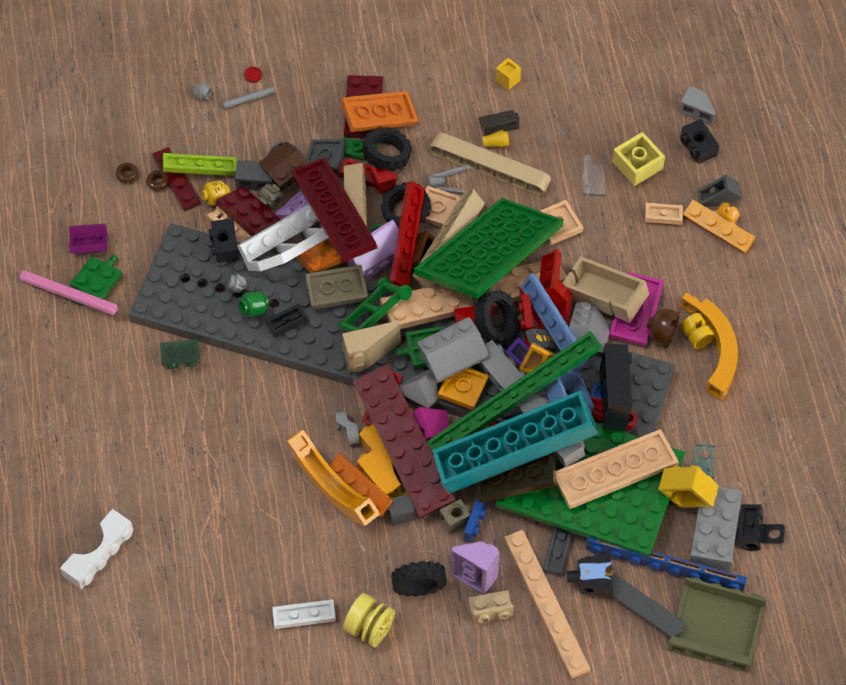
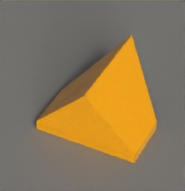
M533 342L519 370L529 373L556 354Z

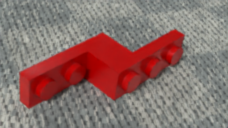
M556 249L542 256L539 281L568 327H570L572 293L559 279L561 252Z

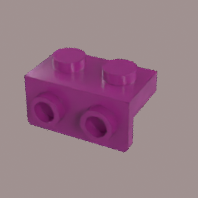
M105 223L69 226L70 254L108 251V233Z

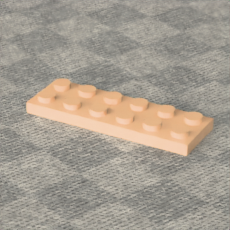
M660 429L557 470L556 484L569 509H572L663 472L664 468L678 466L679 461Z

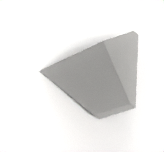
M429 369L405 380L399 385L405 397L426 408H430L438 400L437 381Z

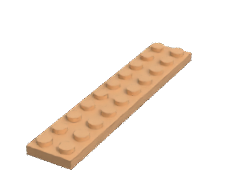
M541 261L514 267L492 286L494 291H504L507 293V296L510 295L513 298V302L520 301L519 289L530 274H535L538 280L540 279ZM560 265L559 279L563 283L567 275ZM435 285L433 288L427 287L412 291V295L408 300L403 301L400 299L385 315L389 323L400 321V329L453 317L455 308L472 307L475 304L473 299L466 294L442 285ZM391 296L381 298V299H380V304H381V306H382ZM493 302V304H492L493 307L498 306V305H497L496 303H494V302Z

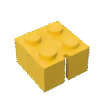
M674 466L673 468H664L658 490L668 498H671L670 500L680 508L713 507L719 485L698 466Z

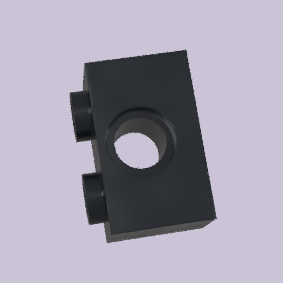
M702 119L682 127L680 140L683 145L687 146L691 157L695 158L698 164L718 155L719 144Z
M234 219L211 221L212 229H208L210 240H214V244L211 245L212 256H216L217 263L239 260Z

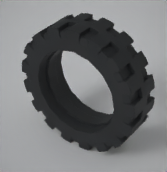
M379 127L378 129H372L371 132L366 134L362 153H364V159H367L368 163L374 165L376 169L380 168L383 169L382 171L391 170V172H394L396 169L401 170L403 166L407 165L412 145H410V140L406 139V136L400 134L398 130ZM389 143L395 146L400 151V154L397 156L383 155L374 148L373 144Z
M406 182L401 183L399 186H393L392 190L389 189L386 192L387 195L382 198L383 203H381V213L386 222L394 220L398 229L400 216L393 215V209L396 203L404 198ZM424 191L419 224L426 221L425 218L429 217V210L432 208L431 200L426 191Z
M494 291L481 295L478 298L479 301H476V309L473 311L475 315L474 324L477 325L476 328L481 333V337L486 339L487 342L493 340L494 343L506 342L514 338V334L518 331L519 311L516 310L517 305L512 301L513 298L510 295L507 296V293L504 291ZM493 302L499 306L503 315V326L500 332L493 327L490 319V308Z
M434 561L411 562L409 565L404 564L401 568H396L391 573L394 593L406 597L436 593L437 590H442L443 586L447 585L444 565L438 562L434 563Z

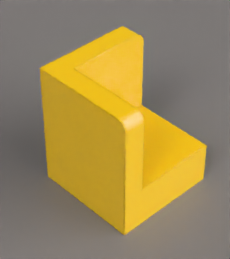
M507 58L496 67V82L509 91L521 80V67Z

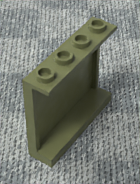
M687 577L677 612V617L686 622V626L677 637L671 635L667 651L748 673L767 599L757 594L743 593L739 589H728L717 583L710 584L703 582L699 578Z

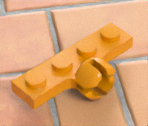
M691 201L684 211L683 217L746 254L756 238L736 226L735 223L740 217L739 210L736 207L732 206L730 208L729 203L723 202L716 211H711L697 201Z

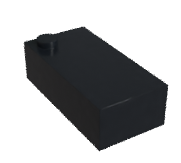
M604 344L599 367L603 429L624 431L627 429L632 409L629 366L632 362V353L628 352L627 344Z

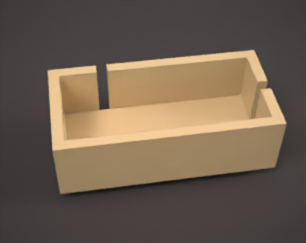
M581 256L572 268L573 273L570 272L563 281V284L571 291L573 301L578 303L588 302L596 306L599 311L611 316L615 314L616 318L629 323L649 295L645 280Z

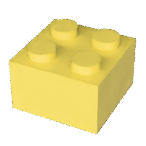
M643 132L613 149L612 162L633 186L663 170L665 156Z

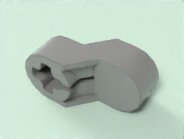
M346 410L334 412L337 431L347 435L348 445L359 444L357 424L347 419Z

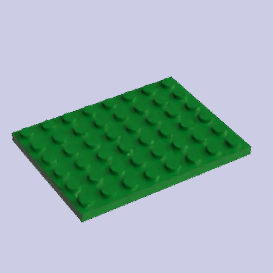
M595 423L598 434L582 440L585 444V456L577 462L640 437L619 430L603 429L601 424ZM672 448L679 461L678 466L681 467L686 452ZM555 457L556 471L565 468ZM660 472L572 509H569L557 484L555 487L498 499L496 507L650 557L670 498L658 490L663 472Z

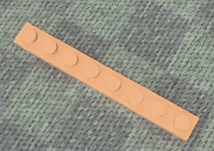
M521 530L505 536L504 541L570 678L573 679L590 672V667L524 531Z

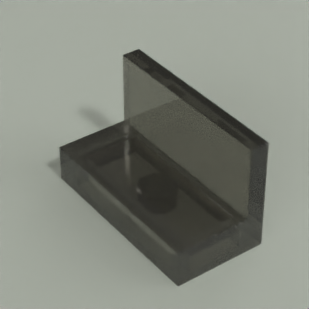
M513 110L479 117L478 120L484 136L501 130L504 132L519 129L520 118L518 112L514 113Z

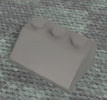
M576 302L569 329L576 340L591 331L604 348V344L608 341L611 329L610 324L596 306L588 302Z
M469 317L417 342L421 358L438 383L490 357L478 329Z

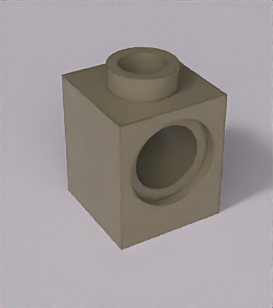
M461 499L439 510V518L449 534L466 526L471 515L469 506L467 504L464 505ZM453 514H460L461 516L458 517V518H456V517H453L452 515H453Z

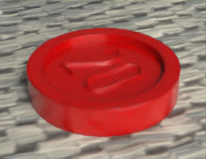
M252 66L245 70L244 77L248 82L256 83L261 80L262 71L260 68Z

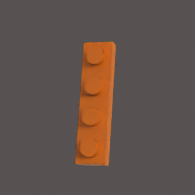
M338 453L330 464L331 469L357 493L369 497L380 513L378 516H383L393 500L347 457Z

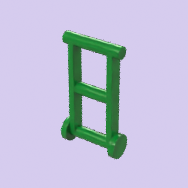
M380 278L377 283L378 289L344 321H340L338 327L348 332L372 327L400 299L406 301L411 297V287L407 285L399 287L390 283L389 278ZM391 291L394 293L381 307L373 305L386 292ZM366 311L373 313L359 328L352 325Z

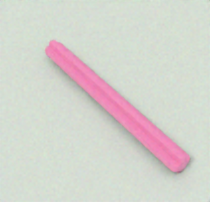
M24 270L19 276L23 282L114 315L118 310L117 305L34 273Z

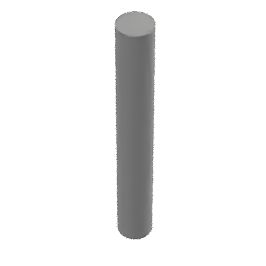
M272 86L222 102L224 109L274 94L275 89Z

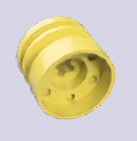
M362 593L350 608L344 621L343 630L354 637L359 636L363 632L362 641H369L370 646L376 647L389 632L395 617V609L387 608V605L381 603L376 608L377 599Z

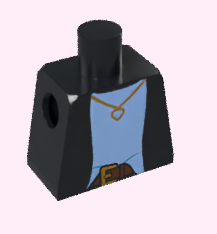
M611 553L579 559L578 570L567 571V583H579L581 594L613 597Z

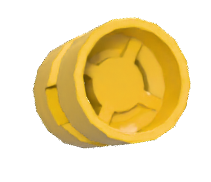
M700 313L687 317L680 325L685 336L689 337L688 340L694 349L698 350L706 347L715 338V334L709 326H706V321Z

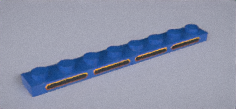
M589 537L586 543V550L593 554L611 553V558L615 560L622 559L633 565L648 566L652 570L666 571L673 576L681 575L688 578H699L703 582L717 583L728 589L735 588L743 592L747 580L745 576L653 551L650 557H646Z

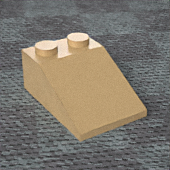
M400 321L342 334L343 352L349 373L361 372L369 368L401 343Z

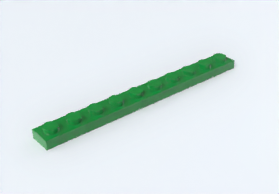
M591 331L428 440V446L432 451L481 431L603 347Z

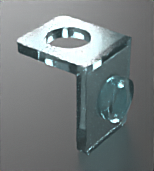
M697 444L695 445L693 465L700 467L706 475L714 479L715 446ZM702 450H708L710 452V456L707 458H701L699 456V452Z

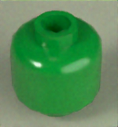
M258 290L243 294L241 300H239L241 313L249 318L264 314L269 305L267 296Z

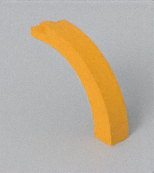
M685 293L681 299L680 308L691 315L700 313L706 321V326H709L715 334L714 340L718 349L719 363L714 374L707 381L706 391L722 401L731 387L738 361V346L735 333L726 316L714 303L707 298L701 303L695 296Z
M300 429L286 440V443L295 455L293 457L319 491L344 515L363 526H366L380 515L369 497L357 493L331 469L303 429Z

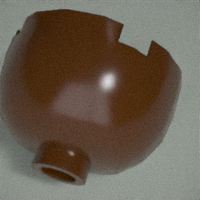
M661 309L654 317L650 316L647 328H650L649 335L655 344L665 348L669 347L671 343L670 338H672L675 332L680 312L672 309Z

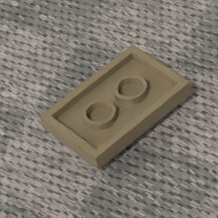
M362 265L305 274L312 310L363 302L368 298Z

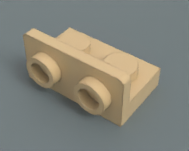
M508 590L468 597L473 623H487L492 619L504 620L513 616L514 608L513 604H511Z

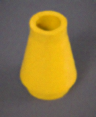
M501 130L483 136L484 147L505 148V146H509L508 131L503 132Z

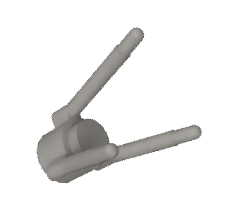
M470 165L429 174L430 186L445 192L463 194L464 190L442 187V185H445V176L463 172L465 169L470 168Z

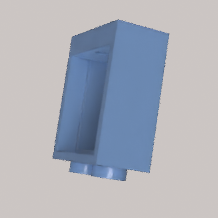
M570 370L544 387L549 402L568 396L565 389L569 390L570 394L581 390L588 402L590 411L594 408L580 372Z

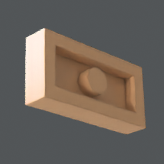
M646 203L645 222L682 225L683 205Z

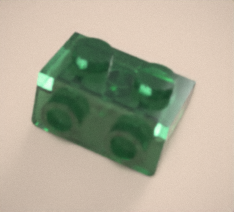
M199 339L160 343L161 365L166 366V369L178 368L180 364H185V367L197 366V363L201 362Z

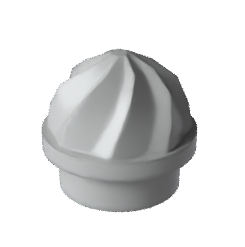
M205 82L196 84L193 88L194 95L200 100H208L211 86Z
M231 274L228 289L234 293L242 292L247 285L245 278L239 274Z

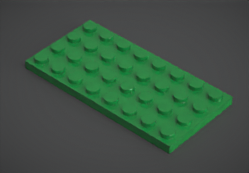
M501 198L415 267L414 274L478 299L562 228L564 220Z

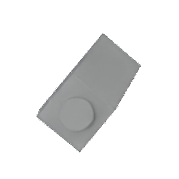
M689 86L681 101L679 113L697 120L702 119L704 123L713 125L716 112L706 92Z

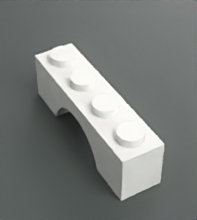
M114 509L100 522V527L104 534L101 545L95 551L88 554L73 553L60 567L62 576L80 589L91 583L95 573L104 568L109 557L115 555L123 541L128 540L133 533L131 521Z

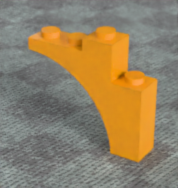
M374 425L366 426L360 431L359 439L360 444L368 454L364 453L358 458L357 468L390 498H395L401 492V484L395 476L392 461Z

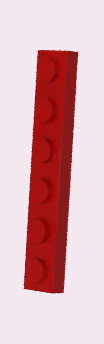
M413 181L406 183L390 276V283L399 287L402 285L409 286L425 188Z

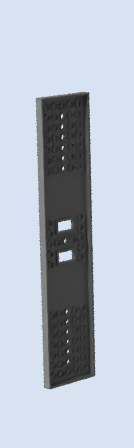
M170 223L128 314L130 322L350 386H354L353 380L388 364L390 370L404 376L401 383L428 370V367L413 369L409 356L397 357L395 349L407 347L406 332L444 326L445 329L455 324L453 316L400 329V338L405 340L403 344L396 346L369 368L361 372L349 373L343 352L342 334L348 331L339 328L338 323L344 321L363 302L312 310L305 274L310 272L295 258L263 271H248L238 249L239 260L217 263L216 256H212L211 245L214 244V240H210L208 233ZM267 251L251 261H261L279 253ZM231 274H239L245 278L247 285L241 293L245 294L258 290L267 296L269 304L276 302L279 306L271 308L268 305L264 314L249 318L242 314L239 309L241 297L235 298L233 296L235 293L228 289ZM184 277L190 278L186 283L180 281ZM364 277L369 297L378 289V281ZM201 282L208 284L204 288L198 287V284ZM219 287L226 289L222 293L216 292V289ZM391 291L386 292L373 305L381 307L380 299L392 296L394 293ZM299 303L308 317V321L274 338L269 327L266 326L265 320ZM366 311L352 325L359 328L373 313ZM492 313L491 323L498 332L501 331L503 326V316ZM386 315L379 319L382 321H386V323H389ZM520 321L519 325H517L518 331L514 334V338L509 339V341L495 343L496 345H501L504 351H506L518 337H521L525 341L524 330H521L520 328ZM556 345L557 348H555L554 350L551 351V352H553L554 354H557V353L560 352V350H559V348H558L557 345ZM596 352L590 356L579 371L589 393H591L595 382L600 383L599 367L603 352ZM629 352L632 353L631 365L629 364L632 395L631 411L637 415V423L635 428L631 430L619 431L642 437L656 431L675 364ZM513 359V361L516 364V368L518 369V371H520V365ZM477 364L469 367L470 369L484 373ZM490 379L483 390L476 408L500 392ZM444 380L441 381V382H439V383L437 382L438 392H439V390H440V388H441V386H442ZM541 389L538 394L541 397L544 396L549 402L545 389ZM404 396L406 402L420 405L419 403ZM438 398L437 402L430 407V409L446 410L447 414L461 418L473 411ZM513 408L494 421V423H501L520 414ZM594 419L595 423L602 425V421Z

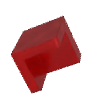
M375 166L371 167V178L378 194L389 189L392 190L393 186L396 185L394 173H390L389 170L377 173Z

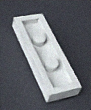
M333 599L272 607L275 629L336 621Z

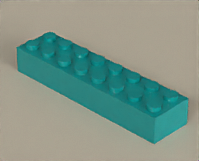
M580 390L432 451L442 484L449 493H453L598 434L588 402Z

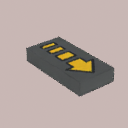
M529 329L525 331L530 346L534 342L549 351L557 348L548 330Z

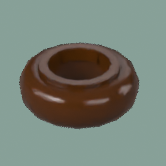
M129 162L120 164L116 169V177L123 183L133 182L138 176L137 167ZM124 171H131L129 175L122 174Z
M161 170L152 171L147 176V186L155 191L163 190L168 185L167 174ZM156 178H161V179H162L161 182H158V183L153 182V180L156 179Z

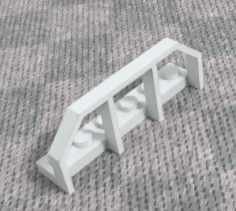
M309 204L237 245L248 271H263L284 264L328 238L322 228H308L318 222ZM301 231L304 237L307 238L298 244L282 243ZM276 247L278 253H281L261 261H251Z

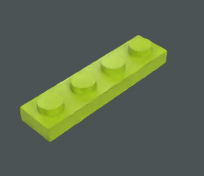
M163 153V172L236 175V157Z

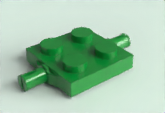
M112 254L107 262L91 256L69 283L71 288L104 299L123 276L122 271L113 267L118 257ZM74 301L77 305L81 306L82 303Z
M444 326L406 332L407 347L395 349L396 356L408 355L413 369L427 367L420 356L417 342L443 330Z

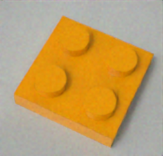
M467 368L444 380L438 392V398L474 410L489 380V375Z

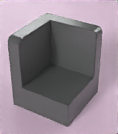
M408 494L391 498L393 502L387 511L392 526L415 520V510Z

